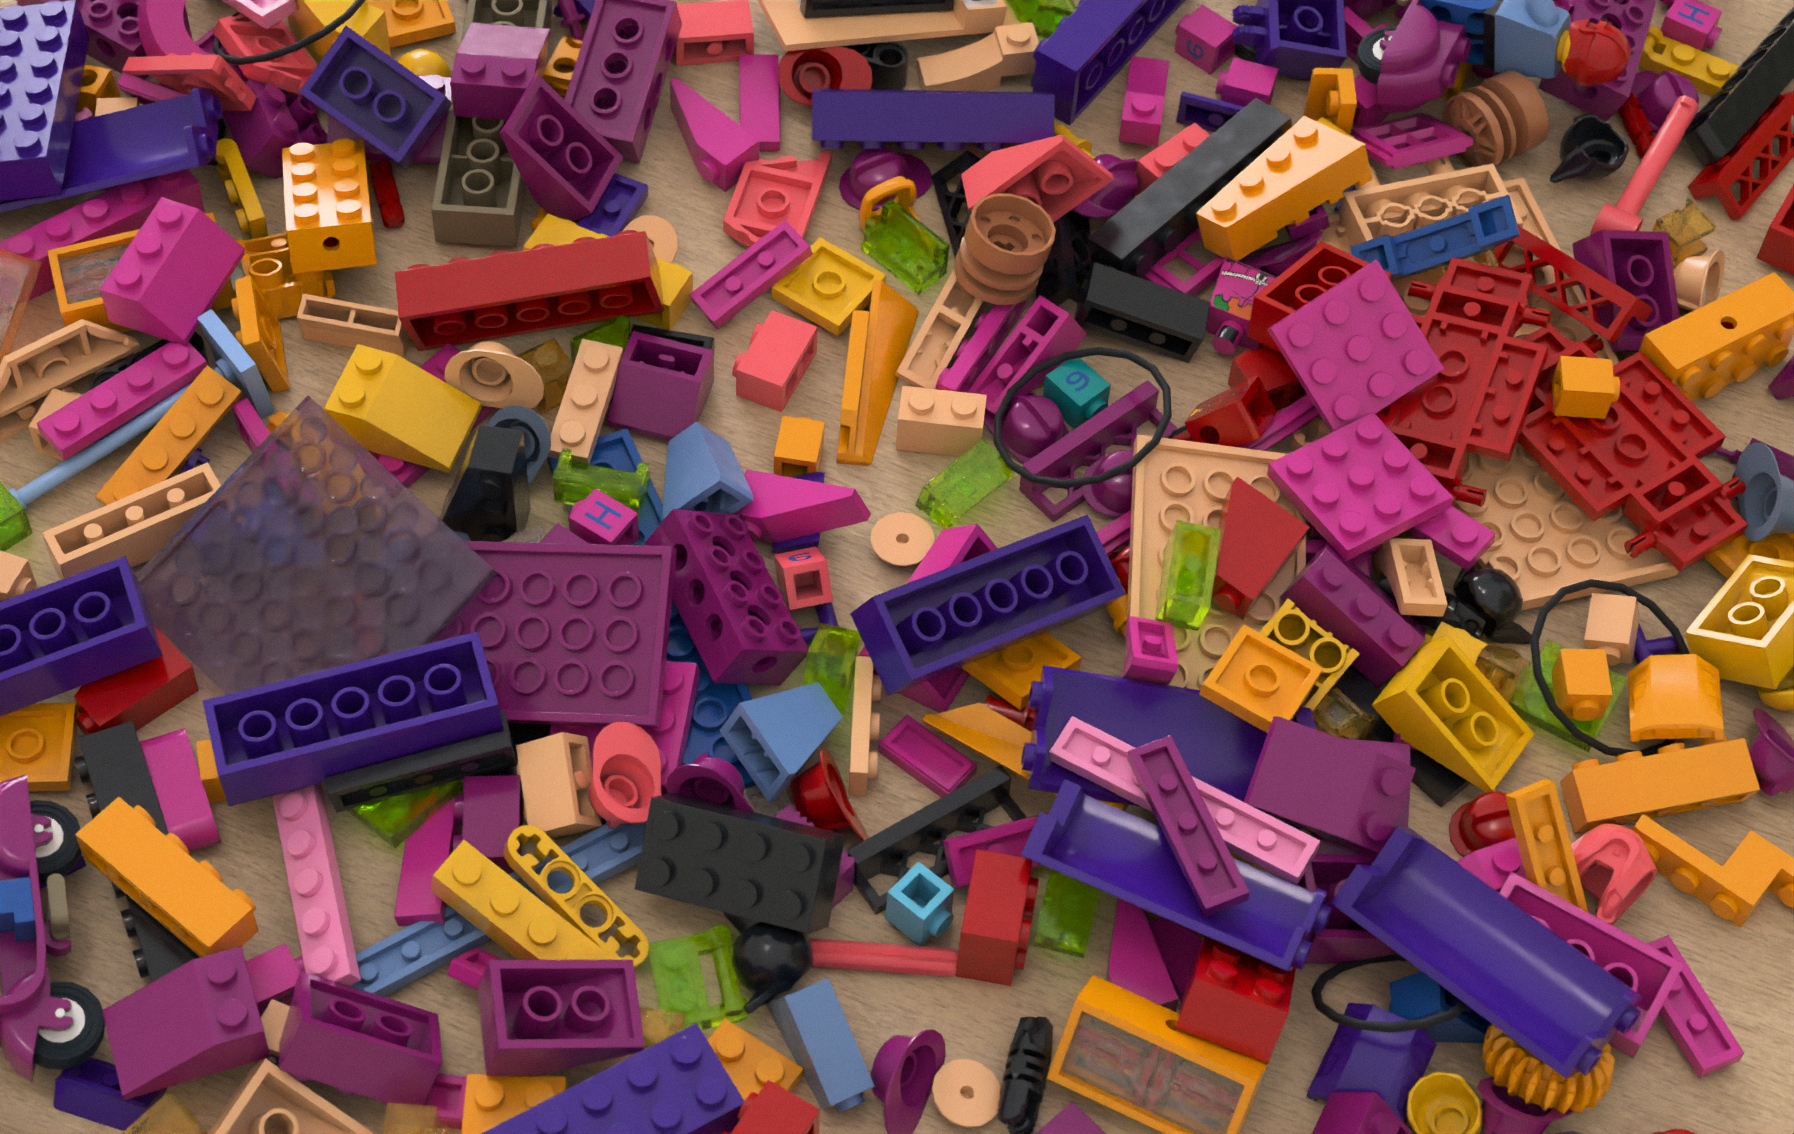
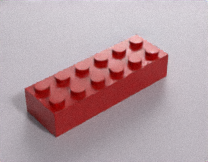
M624 230L618 232L615 236L599 239L581 237L568 244L556 246L553 244H539L531 250L519 252L502 250L492 253L489 257L476 259L459 257L450 260L446 264L433 266L416 264L410 266L407 270L395 272L399 319L418 351L442 348L447 343L455 346L664 312L659 265L646 231Z

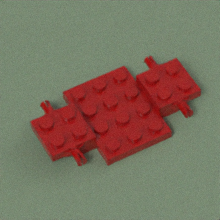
M1454 257L1450 260L1446 274L1436 285L1413 279L1408 291L1409 297L1431 301L1425 317L1411 315L1444 369L1375 413V415L1453 496L1451 506L1454 507L1457 501H1462L1483 507L1487 489L1462 484V476L1469 460L1468 452L1510 462L1548 357L1547 345L1514 338V335L1523 323L1547 329L1552 312L1527 306V300L1533 286V275Z
M1549 323L1547 329L1542 327L1522 338L1521 340L1547 345L1548 357L1517 442L1593 521L1625 504L1622 513L1641 532L1638 536L1624 543L1627 554L1631 552L1630 557L1636 558L1653 547L1660 551L1679 572H1682L1744 534L1748 523L1733 509L1730 503L1731 499L1746 491L1744 482L1741 481L1739 483L1740 478L1736 476L1722 484L1699 460L1721 447L1726 436L1641 351L1612 366L1613 377H1619L1620 393L1618 401L1616 403L1611 402L1605 419L1554 416L1551 381L1560 356L1598 358L1594 353L1603 350L1604 342L1602 338L1598 339L1599 335L1593 334L1584 341L1574 343L1564 337L1551 323Z

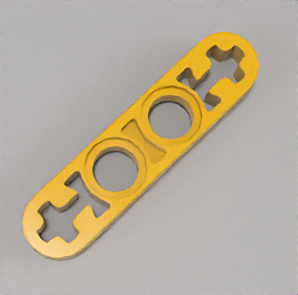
M532 825L520 826L513 830L505 843L503 851L508 865L552 910L614 958L613 960H633L634 971L638 969L649 951L648 939L644 933L544 831ZM519 841L524 845L532 841L536 845L533 852L534 856L529 853L523 857L517 853L520 846ZM548 856L552 861L545 865L540 875L536 874L534 870H536L539 864L536 858L543 863ZM555 871L564 872L572 881V889L563 894L555 893L548 886V874ZM586 905L598 906L604 912V924L600 927L587 926L581 919V908ZM614 923L618 928L613 937L610 935L607 941L603 942L600 938L607 933ZM630 941L635 946L632 952L633 957L626 955L621 958L616 953L620 947L619 943L625 945Z

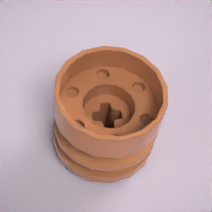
M1514 70L1503 71L1484 80L1479 86H1472L1465 92L1452 96L1445 102L1442 113L1444 123L1473 138V146L1466 147L1465 152L1455 154L1468 168L1492 163L1495 167L1498 164H1503L1511 157L1519 156L1539 146L1545 141L1549 130L1548 114L1541 95L1524 75Z
M995 193L981 198L972 208L965 234L962 237L960 248L955 258L953 268L958 282L973 296L992 304L1015 305L1026 301L1037 288L1044 263L1047 261L1054 242L1056 229L1052 218L1041 206L1028 198L1018 195Z

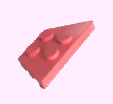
M238 13V16L218 19L213 32L224 46L226 52L230 56L235 57L265 54L298 42L297 38L283 21L265 29L242 13ZM302 48L269 61L238 66L242 73L251 80L267 85L271 84L277 88L301 95L299 93L300 89L313 73L317 64L307 51Z
M193 52L191 55L182 56L169 53L167 56L128 57L122 70L124 73L133 76L150 75L159 81L158 85L186 95L191 94V89L197 87L213 89L214 94L220 99L223 111H251L257 97L224 58L218 54L202 55Z
M822 151L819 152V159L797 162L795 155L779 157L773 161L763 159L745 162L723 220V231L746 248H749L786 220L805 240L832 163V152Z

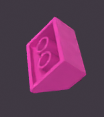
M161 197L99 289L109 321L186 346L200 325L197 317L211 308L245 255L244 248L200 209Z

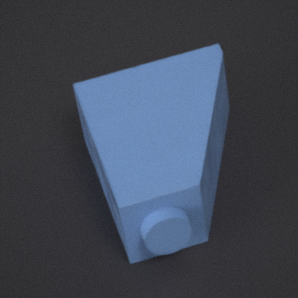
M696 421L668 441L662 521L673 509L734 514L753 501V493L727 440Z
M817 682L739 703L720 729V732L769 803L779 797L824 743L843 716L820 683Z
M829 978L810 984L766 1004L795 1061L804 1068L803 1076L821 1108L835 1105L837 1111L841 1112L865 1101L862 1092L875 1086Z

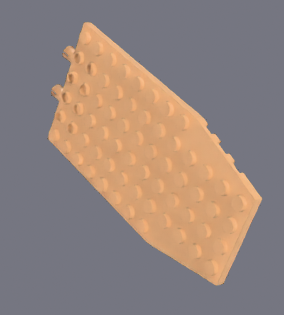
M1449 156L1441 157L1442 162L1439 158L1424 162V166L1430 176L1384 185L1380 184L1374 168L1370 166L1372 180L1361 187L1355 183L1353 185L1356 190L1343 192L1344 197L1341 200L1339 213L1328 216L1330 227L1321 230L1324 234L1317 240V244L1323 241L1351 254L1350 246L1387 234L1393 237L1469 212V207L1509 195L1517 225L1561 251L1524 177L1502 182L1493 163L1455 171ZM1514 243L1501 264L1508 268L1524 264L1523 248ZM1495 248L1464 260L1487 265L1486 262ZM1533 255V261L1539 259ZM1449 265L1391 281L1410 314L1425 317L1431 302L1408 296L1411 281L1414 279L1419 282L1436 285L1446 274ZM1548 265L1535 269L1538 287L1555 283L1554 268ZM1563 274L1564 280L1570 278L1567 275ZM1579 285L1565 289L1569 306L1587 302ZM1557 291L1550 293L1558 298ZM1530 292L1527 306L1551 311L1550 323L1567 339L1577 343L1584 341L1593 334L1599 335ZM1588 310L1580 312L1585 316L1589 317ZM1523 323L1515 332L1514 338L1522 339L1542 327ZM1599 335L1598 339L1602 338L1604 348L1594 354L1601 359H1612V366L1616 365L1619 361L1615 353L1612 351L1607 339ZM1518 442L1515 445L1510 462L1468 452L1469 460L1462 476V484L1487 489L1486 499L1483 507L1462 501H1457L1454 507L1495 533L1494 543L1477 562L1482 568L1501 569L1512 577L1518 585L1523 598L1521 611L1544 606L1560 588L1589 579L1620 583L1629 587L1677 576L1679 571L1660 551L1653 547L1636 558L1630 557L1631 552L1627 554L1624 543L1638 536L1641 532L1622 513L1625 504L1593 521ZM1590 587L1567 594L1559 602L1612 590Z

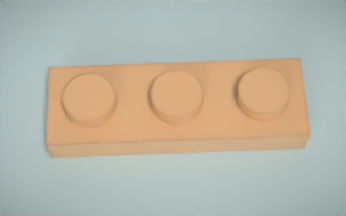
M582 339L550 435L551 447L547 457L589 466L615 387L619 363L624 353L623 347Z
M856 656L848 788V795L866 796L867 779H877L878 752L869 751V742L879 738L880 713H871V702H880L881 679L879 675L873 674V662L867 656Z

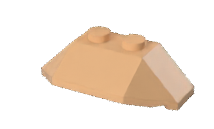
M81 319L4 356L0 364V442L28 428L52 388L68 393L77 392L82 395L91 390L90 385L94 376L141 351L140 343L134 337Z

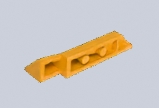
M873 279L870 313L869 311L853 310L836 463L869 466L872 463L897 384L898 377L895 376V373L906 355L918 317L917 308L882 280Z
M980 702L937 714L924 715L922 721L926 726L996 766L1002 765L1006 772L1029 784V771L1021 770V757L1025 742L1031 743V731ZM1041 791L1046 795L1052 797L1053 799H1056L1058 794L1053 792ZM1099 800L1123 811H1126L1129 804Z

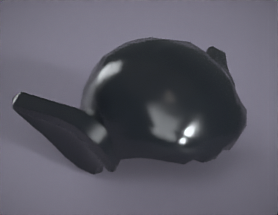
M1593 113L1575 117L1574 123L1571 124L1561 140L1560 159L1562 163L1550 176V181L1553 183L1575 177L1587 179L1607 177L1616 172L1623 165L1627 157L1629 145L1623 137L1612 129L1610 123L1601 121Z
M1476 563L1469 571L1461 568L1454 583V593L1458 598L1489 618L1488 625L1484 631L1486 638L1501 643L1531 644L1530 639L1532 635L1521 625L1514 622L1521 613L1523 598L1518 585L1512 577L1501 569L1482 568L1477 570Z
M723 912L724 916L740 933L732 945V964L740 983L750 992L754 993L744 1006V1011L750 1014L757 1008L769 1003L778 994L791 990L792 986L807 973L813 963L811 942L807 933Z

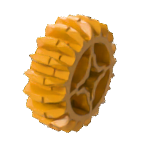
M1492 1024L1488 1027L1484 1038L1481 1060L1486 1064L1485 1072L1490 1076H1494V1084L1508 1088L1509 1096H1519L1525 1099L1526 1105L1529 1103L1540 1105L1543 1111L1550 1107L1565 1114L1568 1108L1579 1113L1585 1107L1595 1108L1598 1100L1603 1099L1613 1079L1615 1057L1610 1054L1611 1046L1606 1044L1601 1049L1603 1054L1600 1060L1587 1076L1577 1072L1572 1077L1566 1079Z

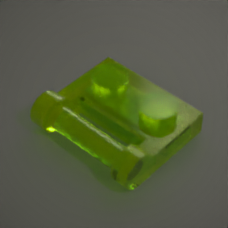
M715 926L701 934L648 943V957L665 1036L674 1035L695 1023L698 1024L700 1029L719 1026L724 1018L732 1023H737L749 1017V1014L744 1011L747 1000L740 995L736 973L732 964L730 947L734 942L729 927ZM712 953L722 997L720 1004L709 1006L698 957Z

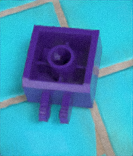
M1258 0L1255 6L1238 5V7L1232 9L1233 22L1239 24V27L1233 29L1234 42L1256 48V63L1278 68L1277 75L1311 80L1314 68H1340L1347 58L1344 0Z

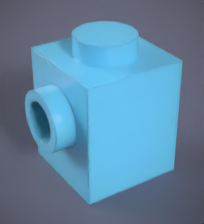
M918 861L887 892L885 919L916 944L922 946L932 935L936 938L941 936L952 923L954 918L952 914L954 888Z

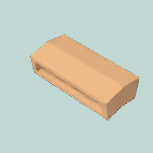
M308 294L302 295L297 320L302 328L303 339L356 348L357 344L405 357L411 338L401 323L397 310Z

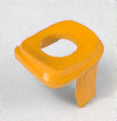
M897 176L871 188L865 194L858 216L860 221L859 228L865 234L882 223L903 214L926 252L930 251L936 243L913 208L917 195L916 185L913 181L903 176ZM890 195H896L889 205L872 211L873 206L881 199Z

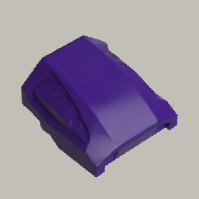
M1348 1003L1344 1012L1346 1016L1364 1021L1390 1023L1409 1021L1373 1004ZM1339 1024L1306 1097L1314 1101L1316 1098L1327 1102L1331 1092H1376L1403 1122L1407 1114L1408 1093L1419 1078L1424 1076L1437 1043L1423 1029L1390 1033L1358 1030Z

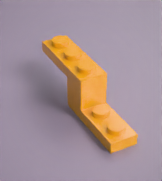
M1644 814L1634 825L1632 831L1642 838L1657 868V872L1669 879L1680 891L1690 893L1711 907L1713 912L1719 917L1730 920L1739 927H1742L1768 891L1777 895L1785 905L1794 909V858L1754 831H1749L1722 867Z

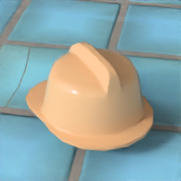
M1722 250L1715 251L1712 256H1691L1677 265L1673 273L1677 302L1680 308L1692 312L1717 299L1725 270V256Z
M479 342L467 351H462L453 356L445 367L444 378L446 383L479 401L483 407L502 409L509 405H523L532 409L543 398L544 385L538 372L532 365L522 358L516 357L508 347L499 342Z

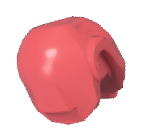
M1601 824L1584 834L1571 845L1582 889L1599 901L1595 908V917L1613 926L1623 913L1643 894L1657 874V868L1642 838L1625 826Z

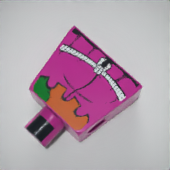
M1225 257L1211 298L1205 328L1208 333L1215 335L1212 345L1218 352L1231 355L1235 352L1238 345L1250 350L1259 349L1264 345L1248 337L1253 298L1275 280L1276 276Z

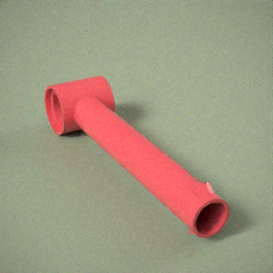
M1688 96L1678 97L1615 206L1608 203L1603 205L1593 224L1590 235L1601 230H1640L1643 219L1637 217L1699 110V105L1694 99Z

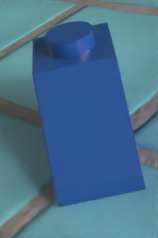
M1422 971L1389 983L1391 996L1389 1012L1409 1021L1420 1020L1446 1012L1461 1002L1460 999ZM1468 1008L1450 1021L1423 1030L1435 1042L1484 1043L1487 1029L1492 1023L1472 1008Z

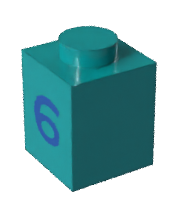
M1081 358L1070 359L1045 376L1043 397L1055 403L1063 415V420L1070 427L1076 429L1109 406L1108 399L1111 385Z

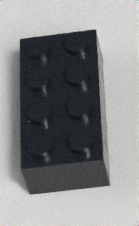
M677 793L651 797L635 890L809 934L829 927L846 834Z

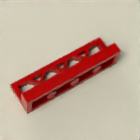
M1794 91L1778 95L1725 156L1705 166L1688 186L1695 199L1717 195L1731 220L1740 219L1794 157V134L1791 133L1792 115L1794 116ZM1773 137L1779 139V155L1777 157L1772 156ZM1753 160L1760 161L1758 179L1752 178ZM1734 182L1740 183V200L1738 202L1729 189Z
M1519 225L1520 236L1497 246L1486 262L1489 266L1520 273L1526 272V274L1533 275L1532 293L1612 343H1615L1632 316L1645 323L1653 311L1652 307L1638 297ZM1515 243L1523 248L1525 263L1508 268L1501 263ZM1533 255L1539 259L1533 261ZM1548 265L1554 268L1555 283L1538 287L1535 269ZM1563 274L1567 275L1570 278L1564 280ZM1579 284L1585 286L1587 302L1569 306L1565 289ZM1557 291L1558 298L1550 293ZM1595 293L1601 296V298L1595 299ZM1614 304L1621 308L1609 328L1606 329L1599 324L1597 308ZM1588 310L1589 317L1585 316L1580 312Z

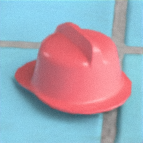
M614 722L604 727L595 739L593 772L588 788L590 804L598 815L607 820L608 828H617L621 824L645 823L648 818L651 797L662 795L659 749L653 738L641 727L630 722Z

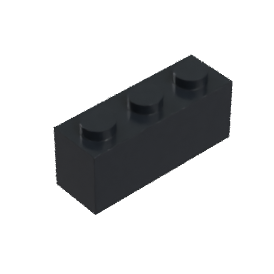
M1094 262L1081 285L1074 319L1082 327L1189 363L1203 342L1210 302Z

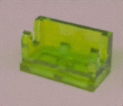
M890 199L882 207V218L878 224L871 217L867 220L861 250L919 295L947 274L949 244Z
M983 438L926 483L915 506L920 511L923 510L939 527L949 529L965 513L995 489L1000 488L1006 481L1014 477L1015 472L1006 466L1001 455Z
M562 449L556 470H554L552 476L555 502L574 505L579 500H585L596 488L638 513V517H640L650 482V472H647L648 463L639 462L636 473L574 462V459L571 458L572 450Z
M1050 869L1035 931L1034 946L1084 958L1100 890Z

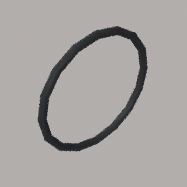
M1399 954L1359 961L1340 962L1322 973L1311 990L1315 1008L1335 1023L1365 1031L1392 1033L1425 1029L1450 1021L1470 1008L1461 1001L1446 1012L1424 1019L1390 1023L1364 1021L1342 1015L1323 1002L1321 992L1325 984L1338 974L1370 963L1407 961Z

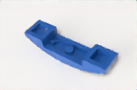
M1506 195L1469 207V212L1393 237L1387 234L1350 246L1351 255L1368 263L1378 260L1383 270L1392 273V281L1449 265L1452 257L1464 260L1519 237L1520 232L1510 196Z

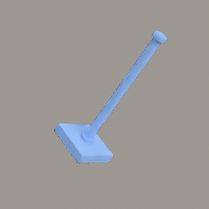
M210 309L197 317L216 361V367L213 370L242 391V397L244 399L248 398L261 420L275 412L256 363L215 312ZM191 383L17 491L14 488L8 490L6 494L20 514L28 510L27 504L155 426Z

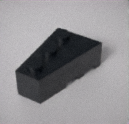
M479 425L467 450L461 468H459L454 483L446 495L435 536L449 532H462L468 534L470 541L522 542L531 509L523 431Z

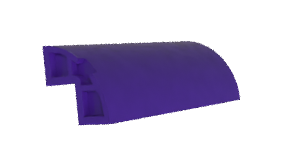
M197 87L191 89V94L75 121L61 195L0 201V214L208 164L216 156L218 119L223 117L220 99L214 94L213 89Z
M1043 665L1040 682L1032 681L1030 686L1028 708L1035 709L1031 743L1025 742L1022 751L1021 770L1029 771V789L1058 793L1064 779L1082 786L1085 795L1097 800L1139 806L1049 760V751L1073 716L1135 748L1171 735L1191 776L1244 802L1268 733L1200 696L1201 690ZM1300 707L1292 721L1316 730L1311 708ZM1276 818V819H1278V820H1280V821H1282V822H1284V823H1286V824H1288V825H1290V826H1292V827H1294V828H1296V829H1298V830L1301 831V828H1300V827L1295 826V825H1293V824H1291V823H1288V822H1286V821H1283V820H1281V819H1279V818Z
M1066 779L1062 783L1049 814L1039 813L1021 853V856L1286 972H1290L1294 967L1300 970L1303 969L1313 943L1309 942L1313 931L1320 934L1323 933L1333 909L1326 905L1328 901L1326 891L1318 888L1316 893L1233 858L1250 891L1249 901L1205 917L1160 826L1087 796L1082 786Z
M1397 827L1371 865L1357 864L1331 902L1332 905L1566 1079L1572 1077L1577 1072L1587 1076L1600 1060L1603 1054L1601 1049L1614 1034L1619 1031L1625 1035L1633 1027L1641 1014V1011L1636 1008L1643 998L1640 994L1411 828Z

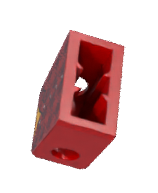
M1257 375L1197 405L1185 421V426L1172 431V438L1239 447L1261 438L1276 415L1277 410Z

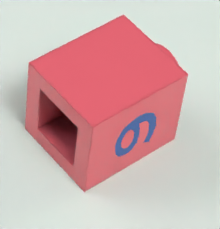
M817 547L774 555L778 588L789 610L833 602L827 559Z

